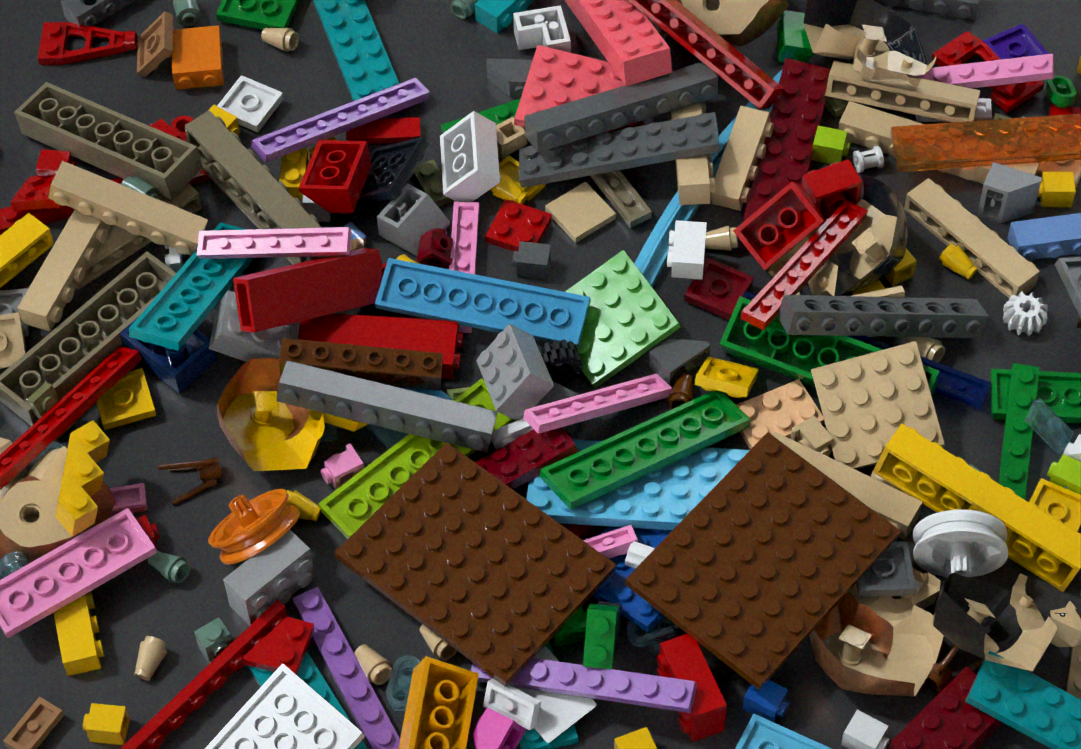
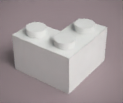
M561 5L513 13L514 34L519 50L536 48L537 45L571 53V40Z
M676 220L675 231L670 230L667 267H672L671 277L703 280L707 222Z

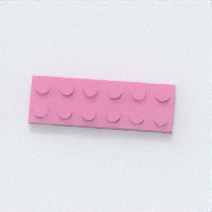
M126 508L0 580V627L7 638L157 553L155 546L130 510Z

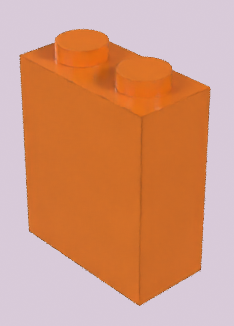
M219 25L175 29L173 32L174 49L172 52V75L175 89L224 85L222 39Z

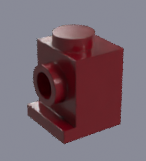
M434 228L424 233L420 237L416 262L439 268L451 265L453 261L450 258L453 239L446 236L447 232L441 228Z

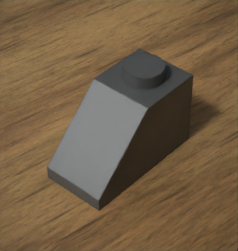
M487 58V78L510 98H521L533 60Z
M669 338L651 349L649 352V367L669 386H672L676 383L680 374H689L703 365L706 358L710 357L711 345L706 341Z

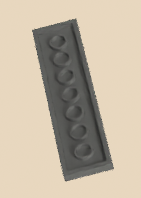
M703 113L697 116L676 118L665 122L603 132L541 152H537L533 146L519 149L520 186L525 188L719 152L716 113Z

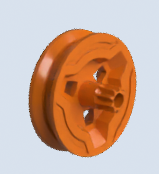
M271 490L249 501L245 495H239L230 501L228 506L232 513L214 528L208 538L211 547L221 549L219 558L223 564H235L260 553L291 529L299 518L300 511L294 505H287L289 495L286 490Z

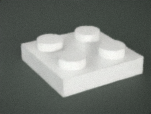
M241 75L217 106L235 115L238 118L239 125L259 132L283 101L284 97L282 92Z

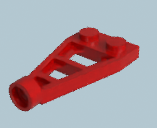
M44 22L38 62L39 65H64L124 53L127 50H137L138 34L137 31L120 32L92 26H79L76 23ZM69 36H79L86 39L83 48L72 51L66 50ZM94 38L110 39L108 46L92 48Z
M968 31L932 53V61L936 57L935 64L940 67L960 65L976 54L980 55L984 61L1001 59L986 43ZM1026 82L988 87L1005 94L1008 93L1013 97H1018L1025 90Z

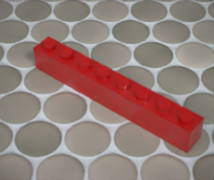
M628 0L759 109L770 108L774 100L783 91L784 88L677 0Z

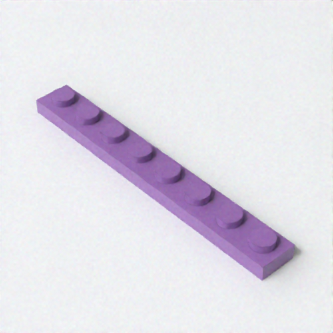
M413 78L253 139L251 148L266 163L315 144L318 140L328 139L429 99L430 91L417 78Z
M313 588L292 598L301 619L314 623L315 630L312 639L361 732L365 735L370 749H398L400 738L319 588Z
M533 658L508 684L519 688L687 713L692 711L697 690L695 681L613 669L583 667V665L537 658ZM472 664L471 671L479 673V682L487 683L493 679L476 664Z

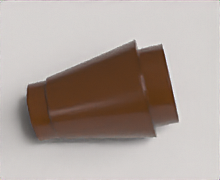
M680 374L668 396V403L671 409L694 400V379L691 375Z

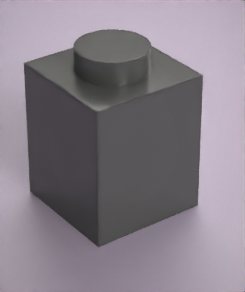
M520 241L519 251H514L512 266L517 267V277L548 280L551 263V245Z

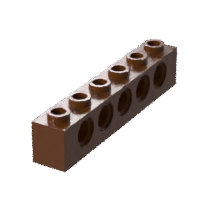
M282 338L279 368L281 376L286 361H292L390 386L440 391L443 353Z

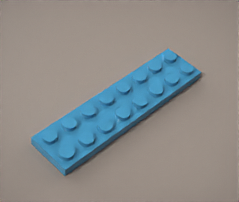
M388 258L375 306L376 309L432 320L458 322V325L498 333L502 332L510 323L533 335L535 340L553 343V340H558V343L561 340H566L567 343L572 341L579 348L591 299L588 296Z

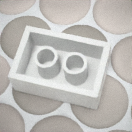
M473 111L440 135L443 195L456 202H473L500 183L496 123Z

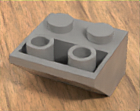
M993 162L983 184L977 216L1002 224L1033 213L1042 178Z
M408 183L402 188L400 196L392 200L377 216L379 236L415 256L418 255L421 235L434 228L445 230L450 225V221L430 196Z

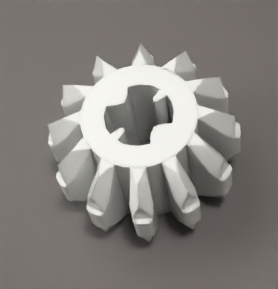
M1021 291L1018 296L1012 295L1009 301L1004 304L1003 322L1008 324L1009 330L1016 329L1018 335L1022 332H1025L1028 336L1033 331L1039 333L1048 319L1047 305L1042 304V297L1034 298L1033 292L1026 296Z

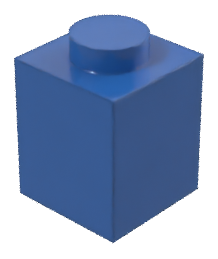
M770 680L760 690L751 684L744 696L742 710L752 715L754 713L775 723L778 716L784 717L790 705V702L787 701L788 689Z

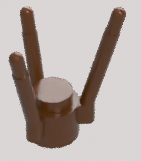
M217 457L202 461L163 464L157 467L158 470H169L170 472L197 469L199 479L206 480L203 484L174 499L172 505H177L208 487L216 486V479L222 478Z
M942 641L937 661L933 664L932 670L924 681L929 688L936 692H940L955 678L951 679L952 670L948 664L960 648L954 645L943 661L938 662L947 645L946 641ZM984 659L976 662L969 669L973 672L981 667Z

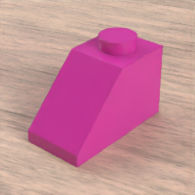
M487 707L484 714L478 719L473 732L476 749H516L526 729L514 720Z

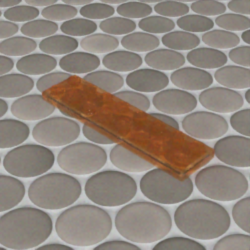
M1081 114L891 127V138L898 172L992 166L993 162L1000 165L1081 160Z

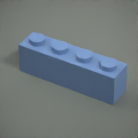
M1081 213L1011 222L1007 237L1009 244L1027 261L1048 257L1057 258L1071 254L1081 255Z

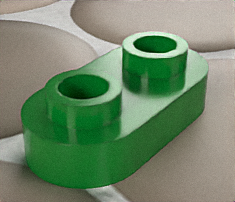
M1054 76V79L1047 80L1046 91L1055 106L1067 108L1075 103L1077 92L1069 78Z

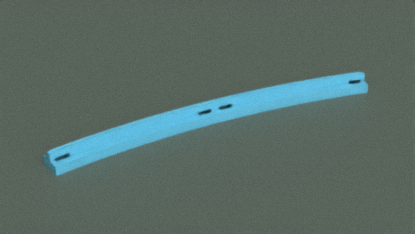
M782 70L773 78L778 84ZM750 101L745 107L766 111L771 115L773 104L770 108L759 109ZM736 117L719 135V152L711 153V161H707L713 164V177L709 178L715 179ZM678 191L655 225L634 263L652 288L667 261L670 230L675 231L676 220L691 221L701 205H680Z

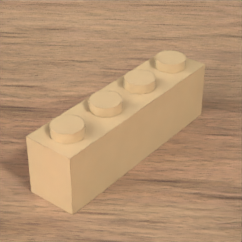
M740 106L714 179L715 193H710L712 204L741 211L743 203L748 202L751 180L754 181L758 173V160L763 159L765 155L766 144H764L766 137L770 138L773 132L774 123L771 122L769 112Z

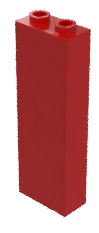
M363 248L350 251L349 256H328L233 278L240 330L259 332L375 303L383 278L379 249Z
M328 314L300 321L298 333L299 340L443 353L441 379H454L455 369H460L461 354L457 353L458 347H463L464 336L463 332H459L458 322L348 314Z

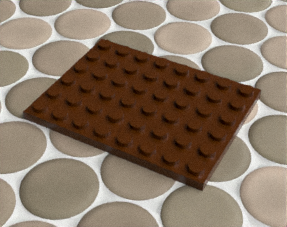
M767 432L625 579V585L760 690L898 538L901 530Z
M447 442L334 552L336 559L505 687L616 571V564Z

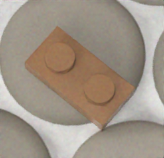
M39 696L3 740L5 746L9 749H37L64 716L63 711Z

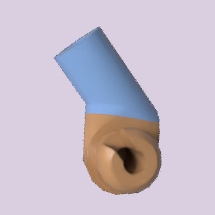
M352 222L346 224L345 227H349L352 231L350 251L365 248L366 235Z

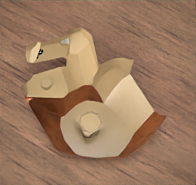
M912 568L916 585L915 595L901 596V599H893L892 596L858 597L855 584L809 635L816 661L824 672L844 690L863 694L915 697L932 670L933 664L937 661L944 637L933 626L934 615L923 610L934 604L940 591V580L929 572L922 574Z

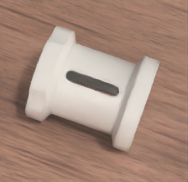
M874 146L872 150L864 152L854 151L853 163L856 171L862 173L864 169L876 166L883 168L884 157L881 148Z

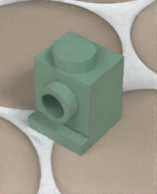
M219 617L194 631L198 647L209 663L232 643L231 634Z

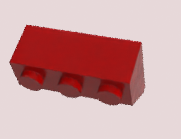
M318 140L299 185V192L327 212L353 213L372 166L367 141Z
M792 181L733 231L764 271H766L823 224L825 220L815 202L800 183Z

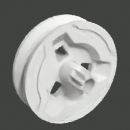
M974 510L938 512L922 519L913 530V540L916 544L913 549L914 560L919 567L935 575L948 577L950 574L956 573L965 577L981 576L997 570L1008 558V547L1005 543L1007 540L1006 526L998 518L984 512Z

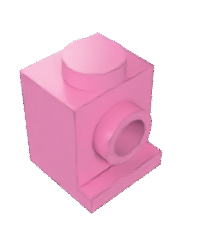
M348 444L346 445V451L334 454L324 461L325 468L320 471L324 481L327 484L331 483L335 490H337L363 470L364 465L352 445Z

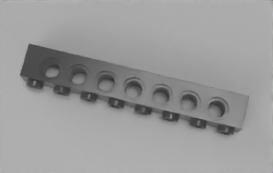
M783 295L777 318L788 335L982 338L989 315L977 299Z

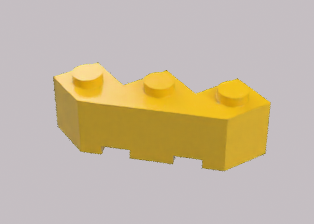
M94 420L71 432L55 517L71 537L95 524L98 506L90 496L101 490L104 472L96 463L107 457L110 439Z

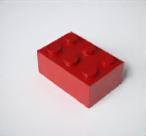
M685 634L660 643V655H657L659 668L656 669L657 676L695 681L697 684L691 713L678 711L680 715L678 721L684 734L688 733L691 741L694 742L724 731L727 704L697 641L690 635Z

